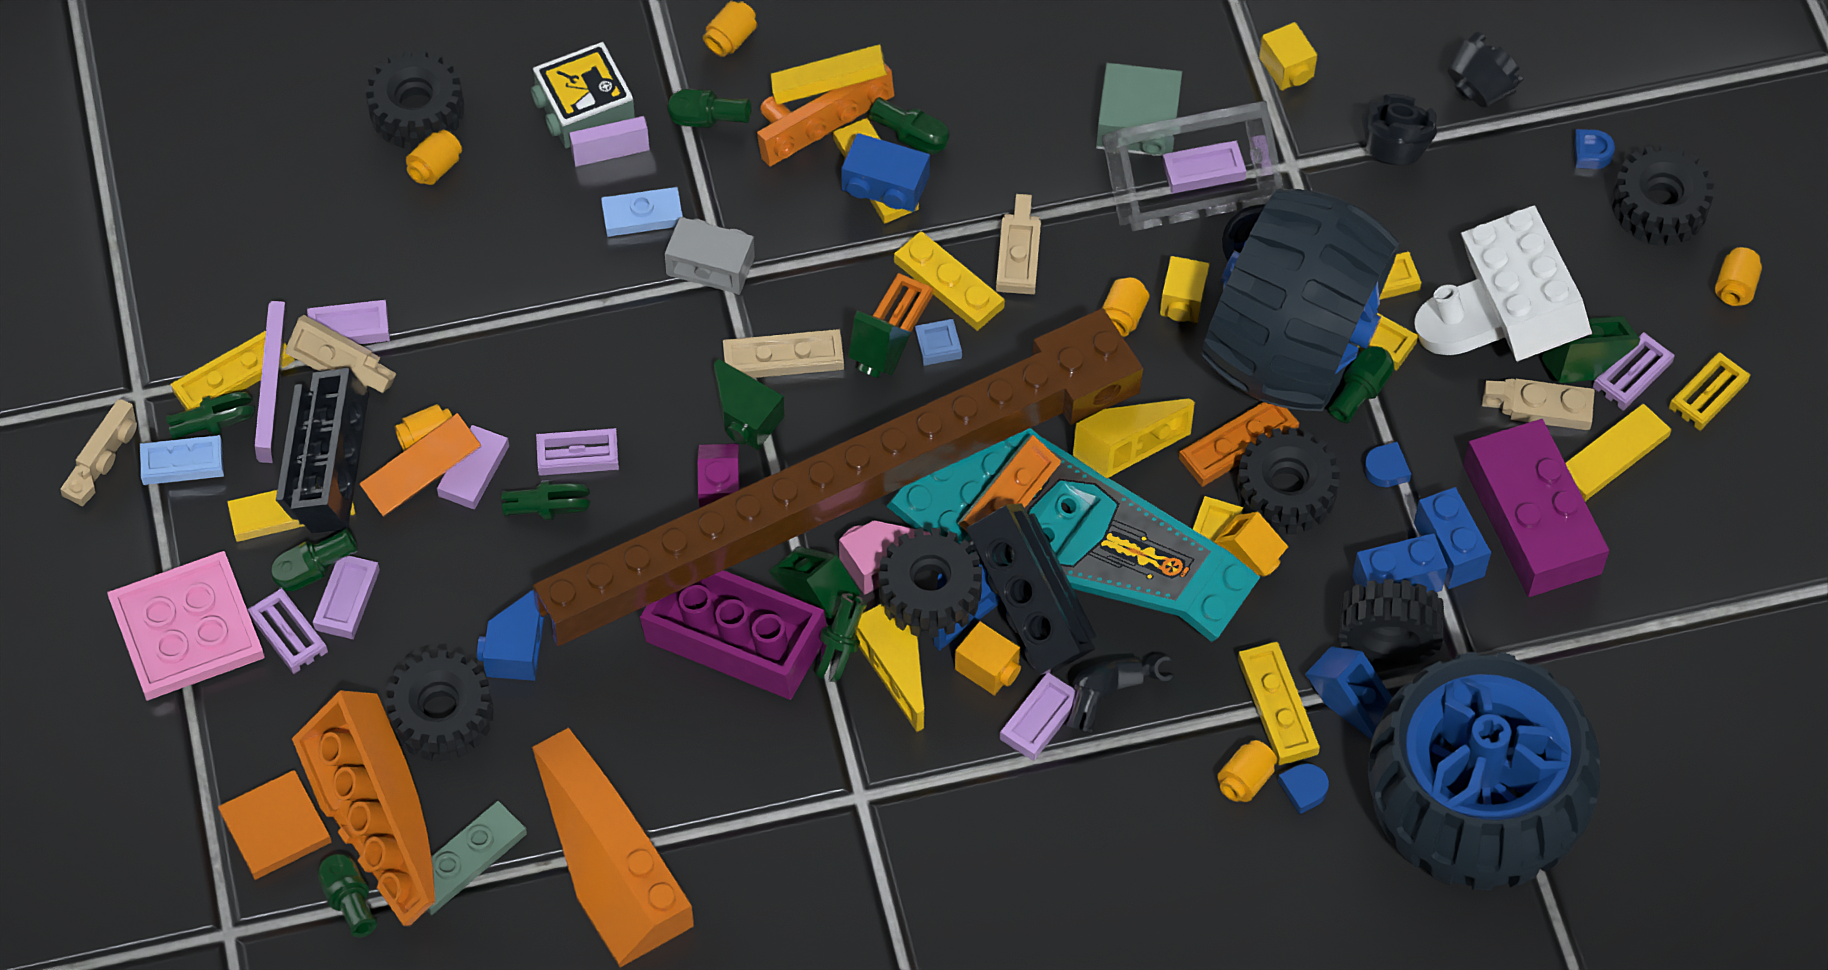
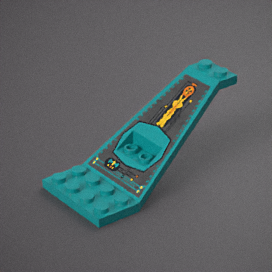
M1031 428L900 488L886 506L914 529L923 528V531L930 532L932 535V528H941V536L947 537L949 531L958 534V544L964 539L969 542L971 539L970 535L958 522L1025 439L1034 435L1062 462L1028 503L1025 510L1028 515L1035 513L1044 533L1049 537V543L1073 589L1180 616L1212 642L1220 636L1260 578V576L1226 549L1113 480L1106 479L1077 458L1039 436ZM1061 503H1066L1070 507V514L1063 511Z

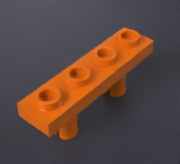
M885 64L887 75L831 90L793 112L783 103L776 104L774 96L767 98L761 105V114L771 124L757 132L761 158L771 167L871 110L879 97L886 101L894 97L891 69Z

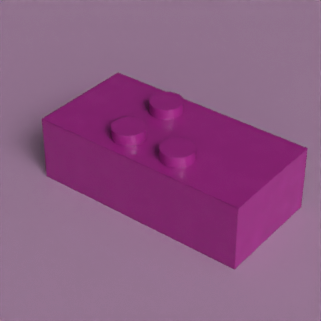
M1543 418L1469 441L1463 467L1527 597L1602 574L1610 550Z
M724 570L647 605L640 616L646 642L789 700L793 698L823 644L819 639L822 628L827 627L823 609Z

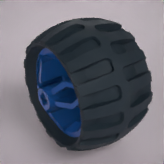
M1276 189L1273 196L1266 203L1248 239L1245 241L1242 252L1234 251L1226 265L1220 283L1223 284V293L1210 322L1201 356L1222 378L1242 392L1258 400L1293 410L1323 411L1329 403L1348 364L1356 358L1359 350L1357 345L1367 349L1381 319V316L1377 315V309L1380 305L1379 297L1394 264L1400 242L1378 220L1343 199L1310 190Z
M1477 652L1459 654L1453 660L1444 664L1439 661L1423 669L1415 676L1412 682L1404 685L1392 698L1373 735L1368 763L1369 789L1373 798L1374 810L1383 831L1392 841L1396 840L1399 853L1414 867H1423L1432 873L1434 879L1442 883L1451 885L1454 882L1472 886V890H1492L1494 886L1504 884L1514 887L1534 879L1540 869L1546 871L1557 865L1572 850L1579 837L1585 832L1595 810L1600 789L1599 747L1593 726L1584 716L1581 703L1567 686L1562 688L1554 680L1553 674L1536 663L1532 666L1516 660L1515 655L1498 652L1497 656L1477 655ZM1452 745L1457 750L1452 753L1445 749V747ZM1515 789L1524 794V796L1517 799L1510 791Z

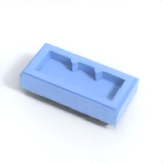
M677 187L601 198L607 237L676 227L679 218L683 217Z
M220 435L140 444L141 479L143 485L224 477L223 446Z

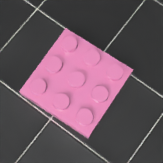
M225 551L107 592L147 701L265 658Z

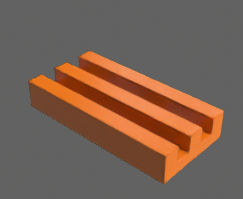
M898 273L873 316L884 320L903 286H906L908 290L894 311L889 323L898 326L917 292H920L919 297L900 327L912 332L933 296V287Z

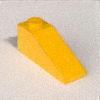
M1188 398L1103 409L1076 423L1073 456L1107 479L1190 435L1195 402Z
M880 604L861 616L855 632L860 641L859 648L915 731L918 732L924 729V703L917 636L911 635V626L909 625L904 630L896 627V616L889 620L885 615V606Z

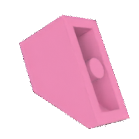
M874 520L864 526L852 527L843 537L839 538V558L864 595L879 587L880 562L882 556L887 557L888 546L893 543L898 547L899 537L905 533L910 539L914 538L915 529ZM924 531V535H931L930 532Z

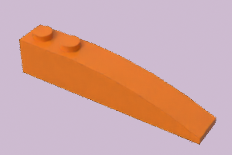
M339 691L292 738V741L321 810L326 817H333L340 826L338 834L346 844H352L360 855L357 861L365 872H372L378 880L377 889L403 926H410L435 903L433 865L419 797L407 762L378 694Z
M567 728L533 746V753L570 871L577 900L618 966L626 965L694 927L692 905L629 808L572 731Z

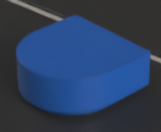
M1576 129L1574 136L1576 168L1600 169L1607 166L1612 161L1615 151L1613 139L1607 133L1599 130Z
M1398 442L1376 447L1368 453L1364 472L1371 483L1379 487H1391L1410 482L1411 472Z
M1298 765L1280 774L1278 778L1280 786L1299 815L1318 806L1326 798L1329 786L1328 777L1316 765Z

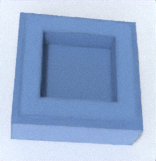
M953 319L915 326V336L923 366L962 359V350Z

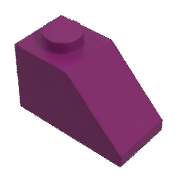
M739 444L699 445L698 500L699 508L740 490Z

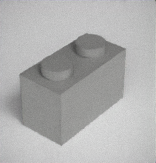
M680 217L665 252L666 275L740 295L755 258L754 236L747 235L738 229L728 230L713 226L704 220H691Z

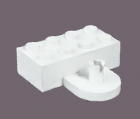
M1535 205L1462 232L1461 235L1468 258L1477 280L1458 287L1454 285L1439 287L1434 292V297L1421 306L1415 317V328L1420 343L1427 350L1441 355L1464 353L1505 337L1516 361H1520L1592 334L1583 299Z

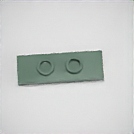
M499 801L494 803L431 857L435 903L427 909L431 915L527 835L526 827Z

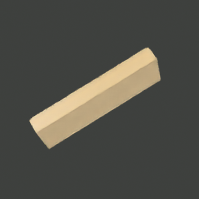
M840 329L723 340L725 363L752 378L844 370Z

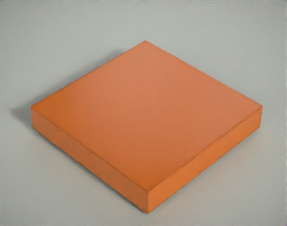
M295 770L218 806L219 812L255 880L332 843L329 833Z

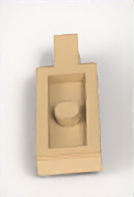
M1016 194L1015 214H1005V218H1002L996 292L1035 295L1041 220H1039L1040 217L1030 216L1032 195Z
M305 315L298 319L284 351L286 354L319 372L350 368L365 389L370 386L381 393H384L385 390L391 387L396 376L395 372L382 364H378L380 358L372 354V351Z
M1523 379L1486 381L1483 390L1482 406L1500 408L1502 413L1510 415L1511 420L1532 422L1543 418L1546 425L1590 430L1595 389Z
M122 399L115 402L77 457V466L61 487V494L64 498L84 506L96 493L94 482L100 474L105 475L108 473L115 461V452L122 442L128 443L136 431L137 422L132 404Z

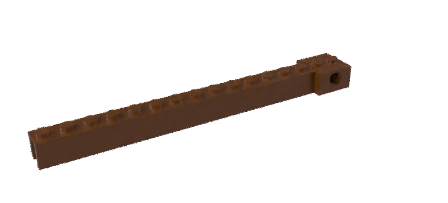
M1101 308L1034 339L1032 356L533 584L536 609L541 618L548 614L550 615L553 626L552 637L559 647L1063 413L1069 424L1072 425L1103 409H1107L1140 393L1143 367L1104 308Z

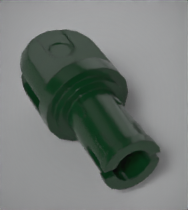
M678 90L671 95L667 103L671 119L676 124L684 127L711 128L717 121L749 123L751 117V102L748 98H718L713 90Z
M881 97L873 104L869 119L897 132L899 142L927 154H937L945 150L950 132L947 126L940 120L924 113L918 108L906 111Z
M1373 346L1363 350L1344 374L1346 385L1328 408L1331 411L1330 414L1336 420L1348 424L1365 399L1376 398L1390 379L1395 368L1391 354L1386 349Z
M246 392L231 393L214 399L211 395L202 397L200 407L166 416L167 424L171 425V427H168L173 440L206 429L208 432H212L213 435L222 433V428L241 423L253 417L255 406L247 405L253 399Z
M551 480L541 481L537 489L502 491L501 499L506 502L502 503L503 515L539 513L540 517L543 516L544 520H554L556 514L584 512L589 508L591 501L577 498L590 495V490L583 484L553 485Z
M347 528L316 545L306 541L275 559L271 567V577L276 585L283 590L289 592L300 590L325 577L328 566L358 552V546Z
M844 593L841 596V602L833 624L822 628L819 639L823 644L817 658L815 674L820 679H823L834 650H837L830 670L829 682L840 680L850 653L857 652L860 645L855 632L867 602L856 596L853 603L851 601L852 594Z
M342 854L326 858L318 869V880L329 906L333 910L342 911L354 937L369 935L376 929L377 922L365 901L369 894V887L357 864L349 856Z

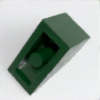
M857 311L854 317L848 357L859 362L857 370L875 378H879L881 372L893 376L911 332L878 317Z
M1623 316L1588 319L1592 334L1546 350L1542 360L1559 383L1595 380L1636 348L1640 342L1639 336Z
M718 358L714 363L715 386L725 432L736 443L741 445L747 444L759 450L785 417L784 396Z
M797 547L769 570L771 576L795 599L823 609L826 618H835L842 594H852L851 601L861 594L838 556L834 554Z

